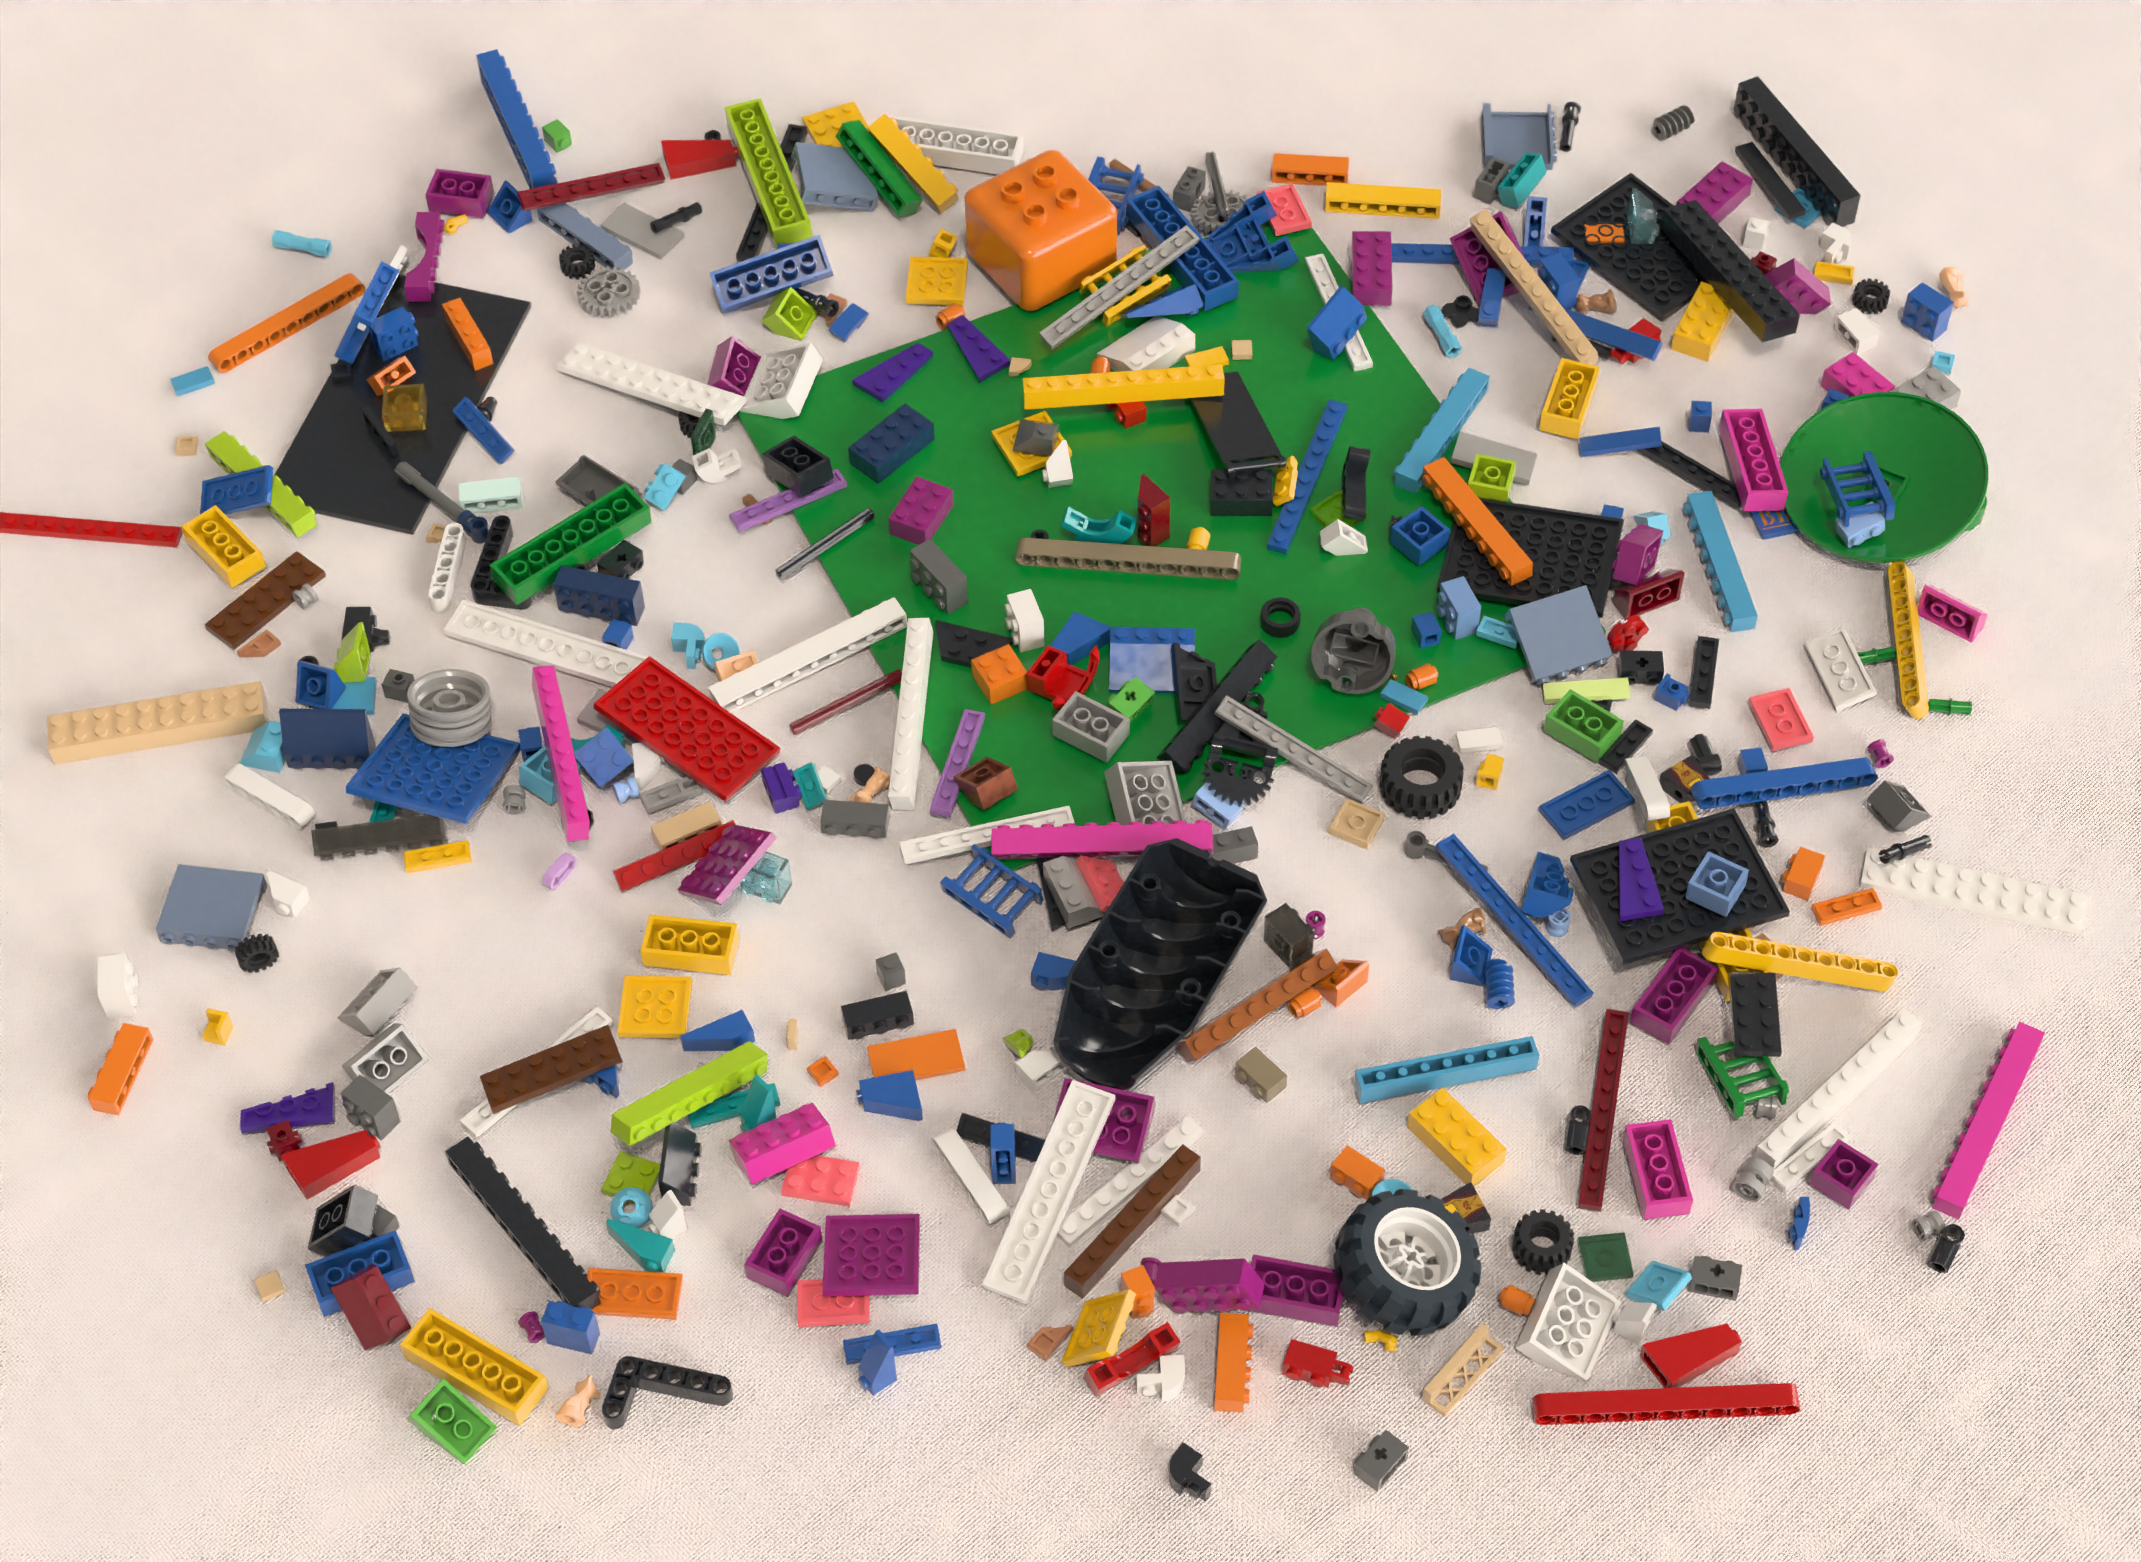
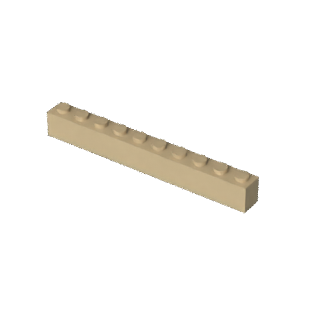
M1485 208L1470 218V226L1473 233L1573 361L1595 365L1598 363V352L1487 209Z

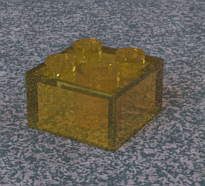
M424 384L384 386L382 419L384 427L388 432L426 430L428 400Z

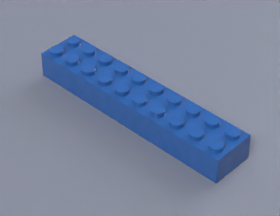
M497 49L477 54L476 58L481 83L529 189L557 184L558 181L554 177V174H556L555 166L553 163L550 164L549 153L544 151V142L542 138L539 139L537 127H533L534 122L531 114L527 115L526 103H522L521 92L516 91L515 79H511V71L509 67H505L507 65L504 56H500Z

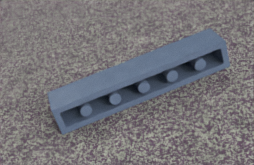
M564 203L537 209L539 221L571 244H575L576 247L582 244V247L586 245L588 249L591 248L594 260L603 267L609 266L610 270H613L617 266L619 271L621 268L625 270L633 264L632 250L629 246L622 244L616 237L609 235L602 227H598L589 218H585L575 208H571Z

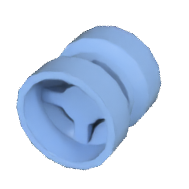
M633 776L626 778L625 783L619 781L612 783L613 791L619 804L625 802L629 796L632 798L640 796Z
M1563 908L1548 915L1546 929L1551 936L1563 937L1567 934L1571 919L1570 912Z

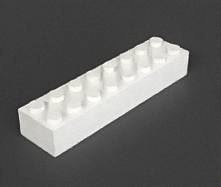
M877 113L874 122L883 114ZM887 115L889 118L893 117L899 125L897 127L901 131L905 130L912 144L916 143L921 148V154L924 157L928 156L934 165L999 175L1019 165L1023 154V134Z

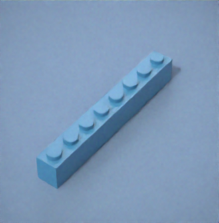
M1469 367L1464 374H1460L1456 386L1451 387L1447 399L1442 400L1438 412H1434L1431 416L1429 425L1423 427L1419 439L1416 438L1410 452L1407 451L1401 465L1395 467L1393 472L1395 486L1417 494L1423 485V466L1441 459L1488 391L1489 375Z
M1712 491L1688 494L1686 503L1683 505L1684 513L1689 517L1690 529L1694 530L1695 543L1700 547L1701 560L1706 563V573L1708 577H1711L1712 590L1718 596V607L1723 610L1724 623L1728 625L1730 632L1755 629L1758 615Z
M1533 1036L1355 1070L1354 1087L1359 1103L1362 1104L1537 1070L1539 1053Z

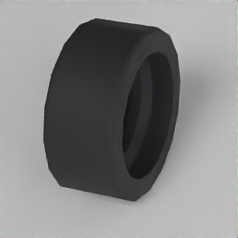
M1279 597L1267 601L1261 610L1260 622L1262 629L1267 634L1278 638L1294 634L1300 625V609L1294 601L1288 598ZM1281 611L1290 614L1293 619L1287 623L1280 624L1271 621L1268 616L1274 612Z

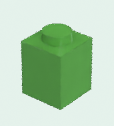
M558 119L542 126L544 141L556 153L572 145L570 131Z

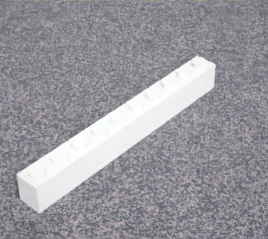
M895 597L883 601L881 604L865 610L859 615L846 619L844 622L830 627L822 633L809 637L807 640L793 645L787 650L772 655L760 663L754 664L721 682L715 683L708 687L711 699L730 713H733L908 626L906 613Z
M908 618L888 794L893 810H914L933 641V629L929 618Z
M1904 1008L1757 1146L1755 1157L1766 1161L1773 1170L1791 1157L1918 1037L1922 1021Z

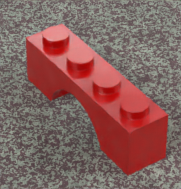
M1167 1322L1149 1332L1139 1342L1113 1357H1107L1087 1368L1083 1378L1095 1397L1156 1363L1160 1360V1356H1168L1175 1352L1181 1342Z

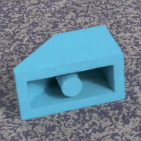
M1651 511L1634 515L1637 526L1643 524L1664 531L1661 543H1664V539L1671 538L1666 513Z

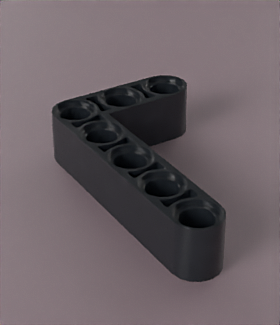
M505 515L496 516L491 523L470 587L473 600L477 604L524 610L532 604L531 597L516 605L492 579L490 564L507 554L513 538L510 518Z
M625 1356L616 1365L602 1406V1413L608 1428L619 1429L626 1423L637 1389L717 1406H726L731 1403L733 1391L730 1380L722 1375ZM628 1369L633 1370L631 1373H624ZM651 1374H656L654 1378H647ZM674 1379L680 1380L677 1383H670ZM697 1384L703 1385L700 1388H694ZM720 1389H726L723 1393H717ZM619 1391H626L622 1395L617 1394ZM613 1412H619L616 1416H609Z

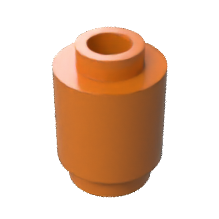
M953 303L938 312V315L935 316L936 323L941 329H948L947 324L965 315V311L961 305Z
M1102 356L1096 357L1091 363L1090 374L1110 372L1111 364L1109 360Z
M1427 663L1410 670L1405 675V680L1409 688L1420 690L1437 682L1438 671L1434 666Z
M1309 987L1291 998L1287 1005L1295 1018L1305 1017L1321 1007L1322 996L1317 989L1313 990Z
M1512 1285L1508 1288L1504 1287L1499 1296V1301L1502 1302L1501 1307L1520 1316L1526 1315L1529 1317L1536 1302L1532 1294Z

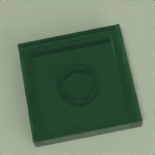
M705 409L691 435L693 456L711 448L716 439L714 416L710 409Z
M1625 1232L1578 1237L1577 1243L1584 1275L1587 1279L1597 1282L1633 1278L1634 1272Z

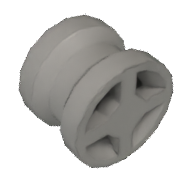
M307 583L302 585V589L292 592L295 602L302 609H306L309 603H315L318 600L316 592Z
M1772 1096L1757 1100L1756 1117L1768 1116L1770 1119H1775L1778 1097Z

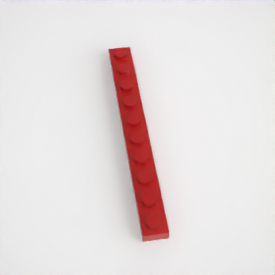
M0 512V533L178 548L183 533L181 527Z

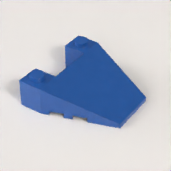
M1265 191L1247 199L1240 210L1229 216L1230 219L1223 226L1220 225L1205 239L1232 273L1284 270L1299 262L1287 236L1272 244H1269L1261 224L1276 217L1277 214Z

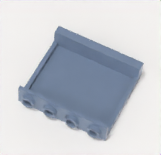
M1483 103L1482 136L1484 168L1491 158L1494 157L1510 163L1509 169H1512L1523 154L1528 152L1541 154L1546 170H1552L1553 162H1557V151H1554L1556 149V138H1553L1555 136V125L1552 124L1554 123V111H1551V104L1547 105V112H1491V103Z
M801 142L795 143L791 158L797 159L802 184L800 197L803 204L874 211L878 200L877 189L845 148Z
M1586 585L1509 609L1504 614L1506 621L1512 622L1533 678L1529 682L1530 685L1537 683L1538 686L1543 685V683L1550 682V678L1553 677L1562 679L1569 676V672L1572 671L1581 673L1588 670V666L1594 664L1595 667L1603 666L1613 656Z
M178 864L156 926L160 942L235 951L240 941L244 942L243 939L246 937L260 893L266 892L267 883L264 874Z

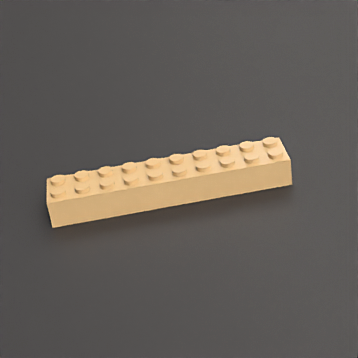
M261 681L50 715L47 716L48 750L56 765L254 732L255 729L268 722L266 696Z

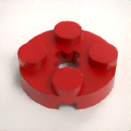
M1629 616L1626 618L1627 622L1623 624L1619 622L1610 630L1607 640L1613 651L1634 650L1637 647V642L1648 633L1649 628L1640 616Z

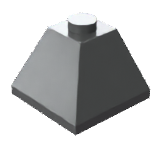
M1020 419L1013 451L1051 456L1055 449L1060 424Z

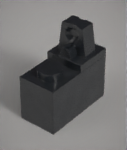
M346 607L341 640L359 622H363L370 652H374L375 646L390 644L389 630L374 628L377 627V616L373 615L371 607Z

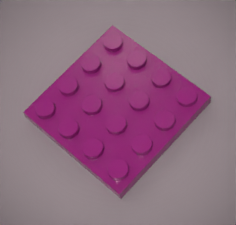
M735 824L728 826L724 829L722 837L710 846L707 855L696 863L693 872L682 880L678 891L683 896L722 905L777 837L772 832Z
M920 1214L826 1216L823 1296L919 1294Z

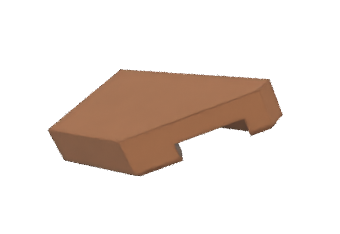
M831 293L827 299L836 300L839 303V310L833 317H829L822 312L827 327L833 324L847 305V299Z
M265 630L237 650V654L239 657H265L281 646V642L270 631Z
M1066 1325V1327L1052 1328V1326L1042 1327L1027 1343V1349L1046 1362L1072 1333L1073 1326Z

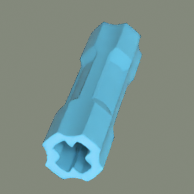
M275 230L272 235L274 247L292 248L324 257H329L332 250L330 240L311 239L280 230Z
M1434 305L1426 307L1423 317L1429 327L1435 332L1447 357L1453 358L1462 351V346L1446 324L1441 310L1438 306Z

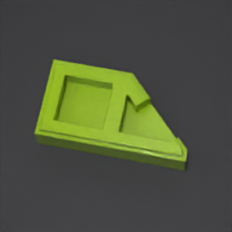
M1020 1029L1003 1038L1005 1045L1020 1058L1026 1055L1034 1043L1032 1036L1024 1029Z

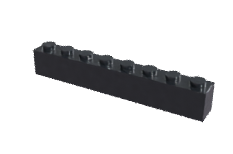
M1261 639L1251 644L1159 753L1157 758L1160 761H1172L1175 775L1181 771L1185 773L1193 765L1192 759L1194 757L1198 758L1204 752L1203 746L1212 741L1214 733L1226 722L1215 715V711L1225 696H1229L1238 703L1244 702L1246 696L1251 693V688L1257 687L1262 682L1263 678L1261 676L1264 673L1267 674L1275 666L1273 662L1278 656Z

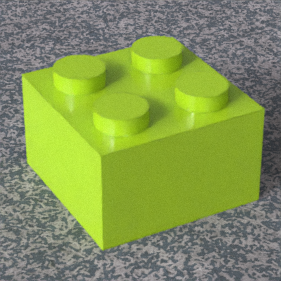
M1476 454L1468 486L1478 498L1508 502L1515 477L1516 461Z

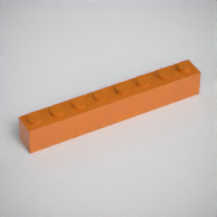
M1445 457L1423 466L1422 481L1424 485L1432 490L1434 497L1442 502L1446 512L1451 513L1457 525L1465 530L1467 537L1470 540L1472 539L1476 543L1478 550L1486 555L1490 565L1496 567L1501 578L1512 586L1531 577L1533 562Z

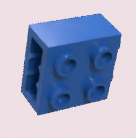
M403 306L376 318L371 327H369L374 350L383 361L418 346L417 337L419 334L413 325L415 318Z
M563 1301L548 1302L541 1319L547 1344L592 1355L600 1336L595 1312L587 1307L578 1308L570 1306Z

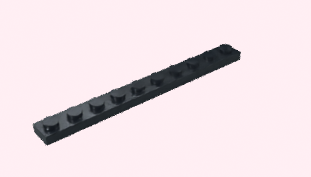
M789 124L780 145L790 172H792L797 160L796 158H791L795 143L804 142L808 132L807 126ZM758 202L736 253V259L739 261L758 256L768 232V227Z

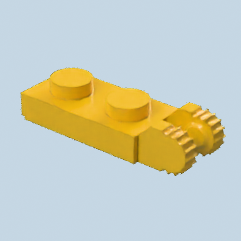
M1294 456L1288 457L1285 468L1276 467L1278 474L1273 495V503L1276 506L1294 499L1298 474V463Z

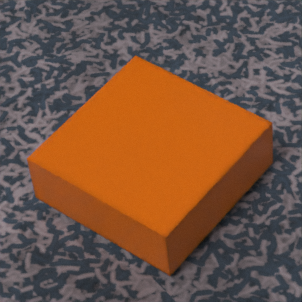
M826 1056L807 1067V1072L819 1087L839 1076L838 1070Z

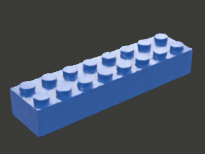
M1160 186L1126 199V216L1153 249L1186 225L1199 237L1197 244L1167 266L1182 285L1196 284L1204 305L1201 308L1204 311L1238 298V279Z

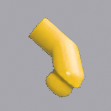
M463 214L448 219L444 226V231L450 235L454 234L460 225L468 223L466 215Z
M1383 1330L1364 1331L1365 1343L1382 1342L1386 1351H1396V1342H1398L1396 1336Z

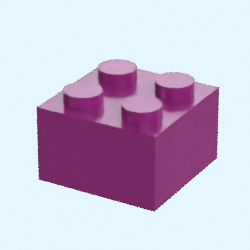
M1838 1139L1813 1170L1809 1185L1850 1210L1874 1179L1879 1164Z

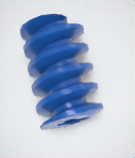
M1497 958L1488 961L1485 964L1486 1005L1492 1009L1512 1006L1515 1003V998L1513 997L1515 994L1513 990V967L1508 965L1503 959Z

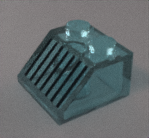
M1636 188L1632 189L1627 211L1631 244H1654L1655 237L1659 235V224H1656L1657 210L1653 209V202Z

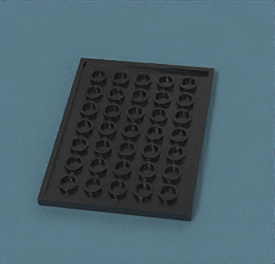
M1632 173L1551 227L1553 235L1567 246L1574 248L1577 254L1661 320H1664L1691 301L1701 282L1709 284L1659 227L1663 209L1674 205ZM1584 224L1589 226L1613 224L1615 227H1623L1624 236H1615L1612 239V243H1600V237L1596 234H1588L1585 237L1586 226ZM1601 225L1598 228V232L1602 236H1611L1614 232L1613 228L1609 225ZM1608 227L1612 232L1606 235L1601 233L1600 229ZM1595 236L1598 238V242L1589 243L1587 238ZM1621 237L1625 239V242L1615 243L1614 239Z
M1479 498L1533 562L1532 576L1512 586L1501 578L1496 567L1490 565L1486 555L1478 550L1476 543L1472 539L1470 540L1465 530L1454 521L1437 586L1438 593L1440 592L1441 583L1464 576L1477 599L1524 605L1586 585L1598 617L1603 618L1613 574L1612 566L1617 556L1616 549L1621 539L1624 519Z
M1735 808L1629 838L1641 837L1664 907V914L1625 921L1619 920V842L1570 856V862L1622 965L1706 941L1714 932L1730 934L1785 918L1790 914L1788 906ZM1708 851L1749 870L1746 886L1727 917L1686 899L1688 883Z

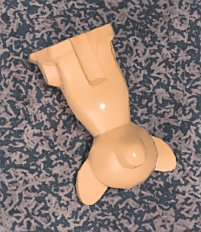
M1952 266L1943 268L1939 273L1940 282L1951 294L1950 300L1954 302L1953 306H1967L1968 300L1965 292L1962 291V273H1959Z
M876 766L874 774L866 782L865 788L851 795L849 800L851 802L872 803L873 796L889 788L890 776Z
M590 1374L584 1381L576 1383L575 1392L577 1394L569 1397L562 1404L555 1417L557 1421L576 1428L586 1423L584 1413L589 1406L590 1399L599 1398L601 1393L592 1382V1375Z

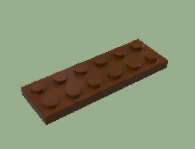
M296 551L205 623V628L224 644L235 650L295 602L292 592L302 589V585L305 583L313 587L326 577L325 571Z
M605 1025L480 1076L491 1110L495 1114L623 1061L609 1025Z

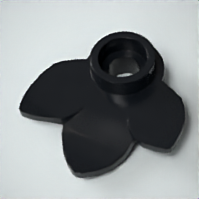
M1466 295L1458 296L1453 303H1447L1441 309L1444 317H1450L1452 325L1457 328L1464 327L1469 320L1478 321L1479 310L1473 306L1471 299Z

